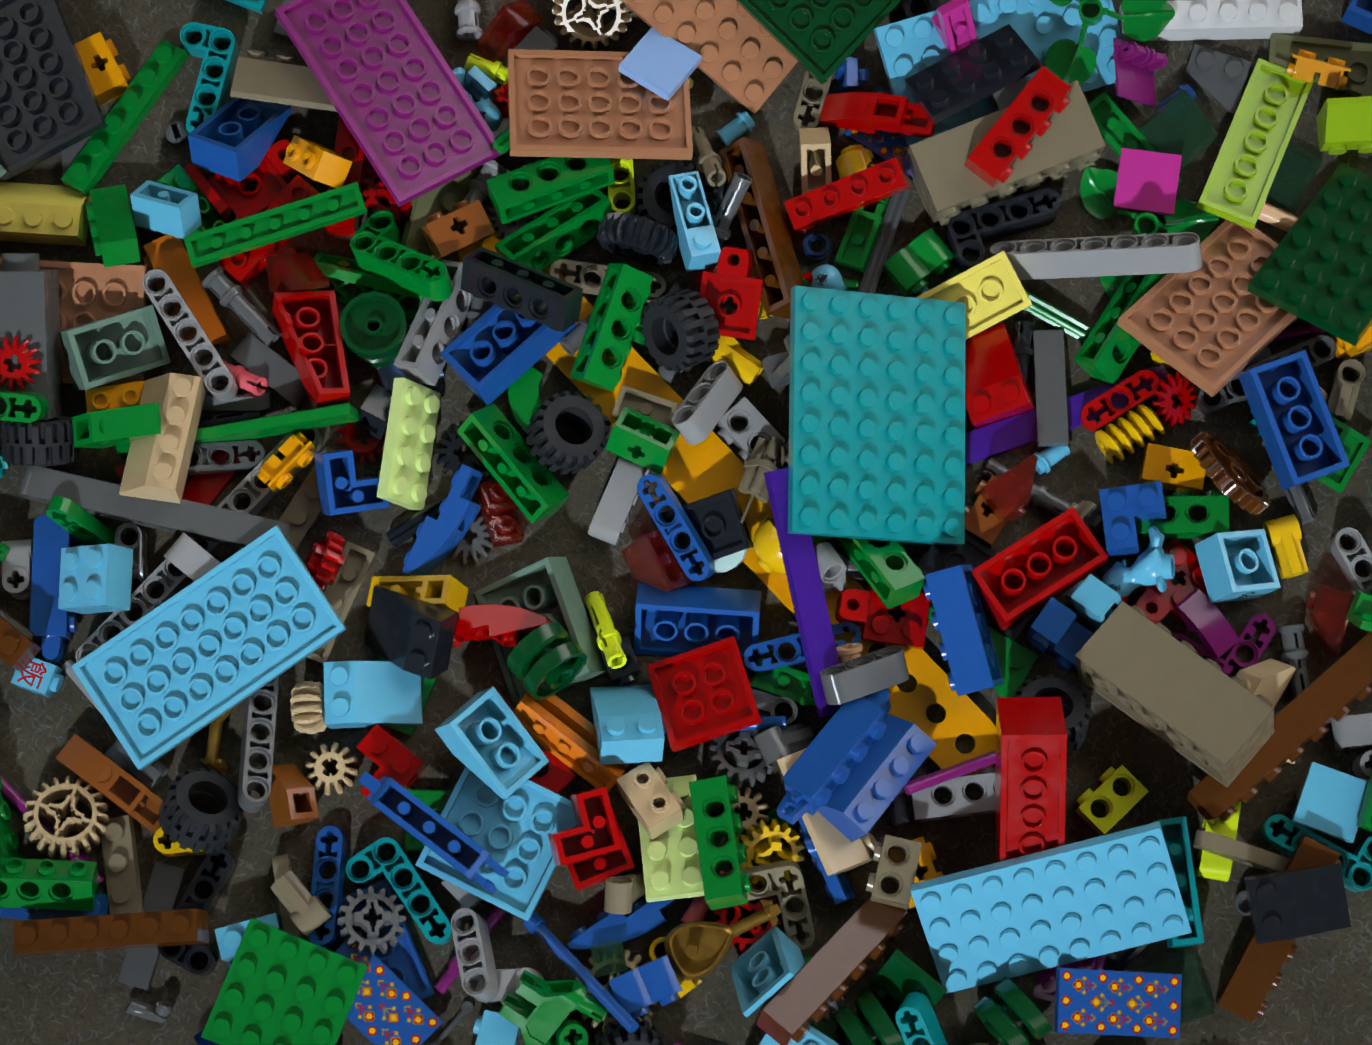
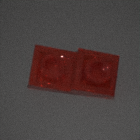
M497 480L480 483L477 487L479 500L493 548L522 542L524 534L514 512L516 503Z

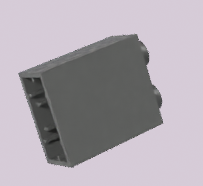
M2 253V269H0V346H4L3 337L7 336L10 344L13 343L14 336H19L18 344L22 345L28 339L30 343L27 349L29 351L35 347L38 349V352L32 356L33 359H41L42 363L34 364V368L41 371L40 375L33 373L30 375L35 381L33 385L26 380L23 381L24 390H21L18 384L15 383L14 391L42 394L48 401L49 410L46 416L40 420H49L63 415L61 340L58 334L60 332L59 269H40L39 253ZM13 355L11 359L6 358L5 363L9 365L10 372H13L16 368H21L22 364L17 362L18 356ZM5 381L0 389L9 390L8 382ZM0 397V412L4 413L6 411L7 404L5 400ZM31 403L18 405L17 410L21 408L30 409L32 413L37 411V407L32 406Z

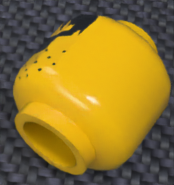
M860 144L842 149L841 155L836 160L840 179L876 165L872 151Z

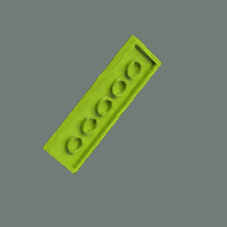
M1258 58L1196 208L1251 230L1254 229L1315 79L1312 80V83L1295 78L1292 79L1291 75L1286 74V68Z

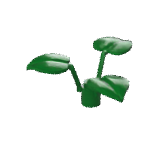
M1073 0L1049 1H1051L1053 4L1057 6L1064 7L1069 5ZM1076 0L1080 3L1078 7L1079 18L1083 22L1078 43L1076 44L1070 39H1061L1053 43L1046 53L1045 66L1066 84L1078 80L1079 85H1081L1090 78L1096 67L1095 52L1090 48L1082 47L1088 26L1098 24L1102 20L1103 15H1107L1117 20H1124L1123 31L1129 38L1138 42H1146L1154 39L1164 30L1175 16V10L1165 0H1122L1121 9L1123 14H1118L1110 11L1108 8H1103L1100 0Z
M1087 167L1083 171L1080 181V197L1086 211L1100 220L1109 218L1114 211L1119 215L1132 219L1131 232L1133 235L1155 234L1159 228L1162 230L1167 229L1166 233H1196L1199 235L1201 243L1219 221L1218 216L1196 208L1198 203L1191 200H1176L1174 215H1163L1166 224L1158 221L1157 217L1152 213L1145 212L1138 216L1136 213L1113 209L1118 172ZM1126 275L1099 277L1101 285L1110 301Z

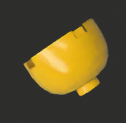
M768 515L756 530L753 539L754 551L759 557L757 563L768 573L774 570L780 574H786L773 515Z

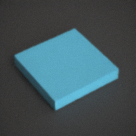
M1311 762L1291 822L1353 843L1358 830L1356 824L1368 781Z

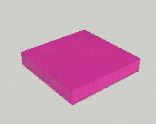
M1122 148L1113 209L1173 216L1182 155Z

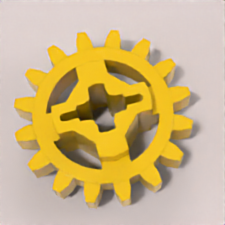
M773 819L770 826H767L764 820H761L759 829L756 830L753 826H749L751 834L749 836L741 834L740 836L747 852V862L743 863V869L754 867L751 860H754L758 865L783 860L804 861L802 853L799 852L804 849V845L798 840L800 837L795 829L791 831L790 826L786 822L780 827L777 820ZM780 839H785L788 842L789 847H786L784 844H782ZM790 870L784 871L783 877L787 881L791 880ZM755 875L750 878L754 884L758 883L759 880L763 887L766 884V879L763 876Z

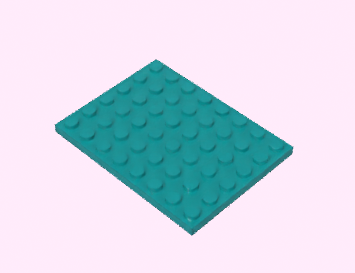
M796 285L791 288L788 534L952 546L965 544V303Z

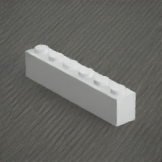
M1302 0L1166 1L1175 10V16L1164 30L1150 41L1269 39L1271 33L1298 36L1303 27ZM1121 5L1118 14H1123ZM1118 20L1123 40L1127 42L1134 41L1123 31L1124 20Z

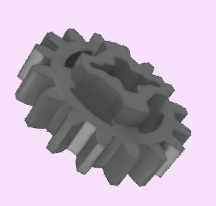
M758 730L735 731L712 739L708 757H711L710 768H717L716 777L726 775L730 783L732 780L737 781V787L741 788L743 782H747L750 787H754L756 779L763 783L766 774L771 775L774 765H766L754 739L758 735Z
M369 886L367 894H364L359 888L356 890L355 899L348 895L345 900L347 906H340L338 913L344 917L337 919V926L344 928L340 931L339 936L340 938L349 937L346 946L350 948L356 944L358 946L357 954H361L364 948L369 949L370 956H374L377 948L385 954L388 950L387 944L395 947L398 943L395 936H403L405 929L400 927V925L405 924L406 917L399 914L403 911L404 906L403 904L394 905L397 897L395 894L389 898L385 897V888H382L379 894L374 893L373 886ZM365 903V907L360 912L352 914L358 906ZM378 904L385 907L388 911H384ZM370 910L374 922H376L373 932L372 926H370V922L367 920ZM391 928L386 936L378 939V935L382 931ZM355 931H359L365 939L360 937Z

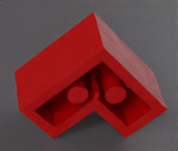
M378 724L371 729L357 746L366 757L379 767L373 775L374 778L380 781L383 776L390 777L406 790L413 785L427 768L419 758ZM364 786L360 790L365 797L370 793Z
M598 787L570 795L577 826L547 834L555 865H565L622 849L606 787Z
M614 811L613 815L622 849L566 864L578 893L605 883V879L608 877L622 876L636 870Z

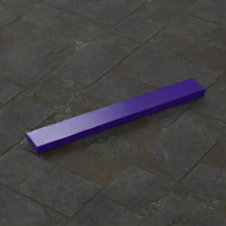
M1164 364L1149 369L1158 376L1159 381L1168 382V372ZM1131 376L1117 380L1114 385L1108 383L1068 397V431L1082 426L1079 415L1087 403ZM1140 378V384L1132 390L1134 400H1138L1135 394L1141 389L1145 388L1148 392L1150 391L1149 387L1152 384L1150 380L1144 381ZM1115 393L1111 396V403L1114 407L1121 409L1127 406L1128 399L1122 393ZM1154 395L1152 398H1150L1142 404L1144 405L1152 401H1156L1157 395ZM1101 401L1104 406L1098 412L1093 413L1091 410H1088L1087 420L1089 422L1091 420L1098 421L1100 415L1108 411L1104 401ZM1036 409L966 432L965 466L1037 442Z
M788 467L765 472L764 477L818 717L832 715L843 704L829 705L826 703L820 672L840 662L811 535L788 534Z

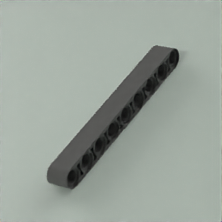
M26 466L18 493L20 497L49 504L51 497L61 496L72 500L89 514L177 534L184 532L190 537L238 548H244L274 526H279L286 538L290 529V525L280 521L184 499L181 500V504L122 496L119 494L121 485L39 466Z

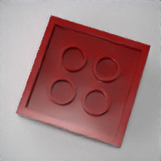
M735 636L646 665L673 752L762 723Z

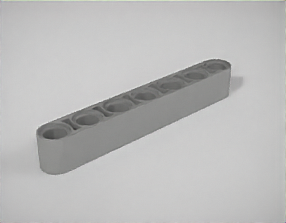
M1193 232L1001 241L990 247L991 257L1002 251L1006 252L1020 280L1188 273L1202 267L1200 238L1198 234Z

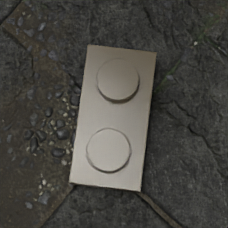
M622 385L612 416L618 418L626 406L673 428L674 424L671 419L680 404Z

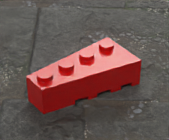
M335 290L274 293L271 314L279 331L282 333L283 341L313 408L348 403L350 388Z

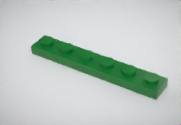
M163 39L105 117L108 127L92 135L63 175L61 181L64 185L87 197L89 196V190L95 188L189 56L185 50Z
M355 182L183 237L191 265L193 268H197L368 212L359 184Z

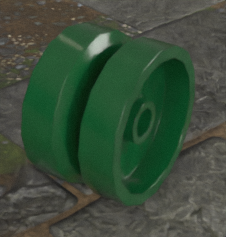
M376 291L362 293L351 299L343 309L339 322L341 336L352 357L364 366L374 368L390 366L395 362L410 329L406 314L399 302L388 294Z
M558 621L543 624L530 632L515 646L507 658L506 666L518 680H524L523 686L535 700H544L562 690L581 672L587 661L588 656L576 642H569L570 635Z
M1004 977L993 987L994 995L1002 1007L987 996H983L972 1006L974 1012L984 1023L985 1028L1001 1045H1031L1022 1029L1038 1040L1043 1038L1052 1029L1050 1023L1033 1002L1007 977Z
M870 990L855 999V1005L862 1016L860 1020L851 1007L846 1005L837 1012L832 1013L846 1045H876L878 1043L879 1045H905L894 1024Z

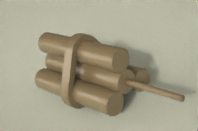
M773 436L771 440L759 437L750 459L746 460L743 465L745 471L737 490L744 494L749 493L751 497L741 518V523H743L754 496L764 503H767L769 500L764 473L782 469L789 450L782 446L783 440Z

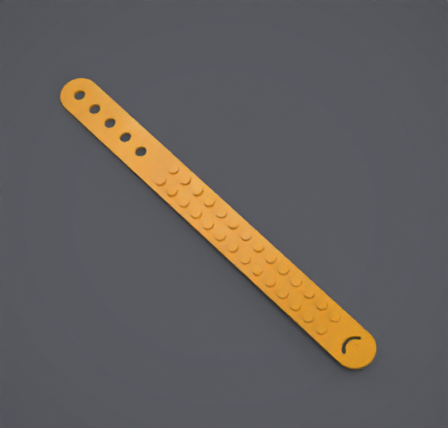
M495 231L490 237L458 251L460 262L463 263V257L480 246L496 252L495 244L503 240L504 237L496 238ZM551 265L543 269L542 272L549 274ZM560 271L559 273H555L559 275V279L565 280V277L561 274ZM583 295L579 320H584L594 308ZM558 343L545 354L585 397L590 396L593 398L592 404L595 406L599 404L603 408L600 413L602 415L606 414L608 421L613 426L618 418L612 416V412L622 385L679 404L683 402V399L633 347H631L629 355L625 358L621 369V380L614 391L599 390L570 377L579 349L571 356ZM604 350V352H603V354H602V360H603V362H605V360H606V352H605V350ZM713 431L704 441L697 445H689L682 435L679 434L673 453L661 475L687 504L735 488L744 514L751 497L749 493L744 494L737 490L745 471L744 463ZM754 496L746 514L745 521L752 542L755 532L768 515H773L770 499L767 503H764ZM754 547L749 548L746 558L742 562L796 617L787 575L780 574L774 570L771 573L766 572L757 563L759 557L755 553ZM846 577L845 590L857 589L866 591L856 579ZM834 590L824 594L831 625L839 623L835 618L837 597L845 590ZM847 603L848 608L854 610V606L851 603ZM862 625V626H859V629H860V631H861V636H862V628H863V625ZM843 631L840 636L834 637L835 642L845 640L846 644L851 643V639L855 635L854 633ZM862 640L859 642L863 647V650L860 651L861 656L868 654L869 648L874 644H881L885 647L895 646ZM903 647L908 673L916 679L917 686L910 693L902 692L897 685L889 687L890 698L888 699L891 709L887 713L914 723L937 744L928 757L941 770L996 750V727L993 722L966 694L958 696L956 690H951L948 675L923 649ZM938 704L945 709L946 716L942 722L933 723L928 720L926 710L930 705ZM963 734L971 736L975 742L973 751L967 754L959 752L955 746L957 737ZM994 764L989 765V766L984 767V768H991ZM977 770L967 773L965 776L977 775Z

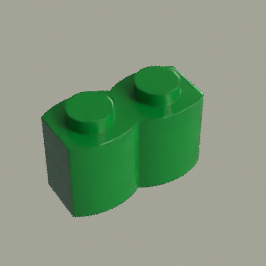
M930 228L914 239L908 246L890 257L884 263L883 271L905 297L911 293L918 295L929 285L927 281L935 275L940 278L952 268L950 263L953 261L954 255Z

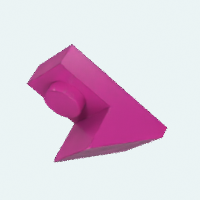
M952 0L938 7V14L931 17L949 55L978 41L968 0Z

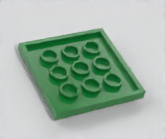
M250 918L201 1037L219 1045H337L369 966L260 920Z

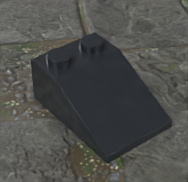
M376 585L373 588L364 644L402 670L431 680L448 670L458 613Z
M1341 863L1244 877L1254 939L1257 944L1290 940L1351 927Z

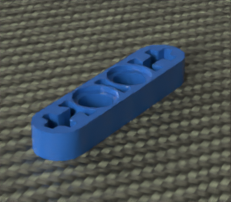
M655 473L643 476L637 484L638 494L685 575L693 581L709 578L715 570L713 558L667 480L662 475ZM650 482H656L658 485L653 493L648 492V488L651 486ZM666 497L667 500L661 501L655 505L654 502L660 500L659 498ZM666 505L671 506L675 512L674 520L670 523L666 522L661 515V511ZM680 532H685L690 537V545L687 549L681 548L677 543V536ZM695 549H697L698 553L692 554V557L686 558L685 554L691 553ZM696 561H703L705 566L702 567V572H695Z
M842 622L831 625L834 637L840 636L843 633V629H847L848 633H854L855 635L851 639V643L860 642L861 631L854 623ZM800 633L753 644L745 650L743 655L745 668L753 673H762L806 662ZM836 641V647L846 644V641ZM790 643L795 647L796 654L792 659L786 660L780 657L778 648L781 644ZM773 646V657L777 663L771 664V657L763 659L761 666L758 667L755 662H749L748 658L752 657L753 651L757 650L759 655L769 653L767 647Z
M331 825L322 828L316 837L311 886L312 896H317L319 900L326 894L333 896V905L328 909L332 919L325 921V928L330 933L329 935H324L323 940L317 936V932L323 930V923L308 936L312 943L324 948L332 947L339 937L340 926H337V919L341 917V914L338 912L340 906H342L347 852L346 835L336 826ZM331 834L338 839V842L332 843L331 853L337 856V858L330 856V846L325 843V840L331 839ZM330 863L335 864L336 874L334 877L327 880L323 879L321 875L323 867Z

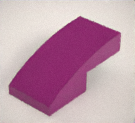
M1195 589L1175 606L1189 632H1197L1212 658H1219L1239 641L1238 636L1214 603L1210 604L1209 598L1200 589Z

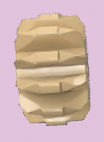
M313 681L297 683L291 691L292 697L290 699L291 720L294 722V728L300 733L317 734V732L325 731L328 726L325 725L324 684Z
M336 742L332 744L331 752H329L325 744H321L320 749L323 754L319 756L315 751H312L310 755L316 762H306L305 764L307 769L315 770L309 773L306 778L309 781L317 780L314 784L316 791L321 790L325 785L324 792L327 796L332 794L333 786H335L338 794H343L344 789L341 784L344 782L347 786L352 787L354 783L347 777L348 775L357 776L359 773L357 769L349 768L358 762L357 758H347L351 751L348 747L343 748L339 752L340 747ZM329 762L334 765V762H338L335 766L338 769L337 774L333 775L330 773V776H326L328 770L325 767Z
M747 787L745 796L741 797L740 790L737 788L739 803L734 804L735 810L737 808L741 810V806L748 807V813L752 814L750 819L746 817L745 821H742L743 831L746 830V836H749L751 834L749 826H753L757 830L760 828V824L757 821L764 820L765 823L769 822L768 816L759 814V812L768 810L769 806L767 803L757 806V803L762 799L761 793L756 794L751 799V788ZM717 808V811L723 813L724 808Z

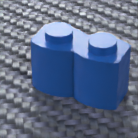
M667 955L609 980L617 1002L633 1019L650 1012L647 1006L659 1001L662 1007L678 1000L677 993L682 991Z

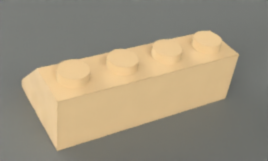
M167 373L145 381L140 405L159 403L161 434L131 441L119 490L120 495L181 504L206 393L201 377Z
M805 749L777 760L783 776ZM818 811L813 816L807 812L802 816L827 876L850 871L873 860L876 840L870 832L851 842Z

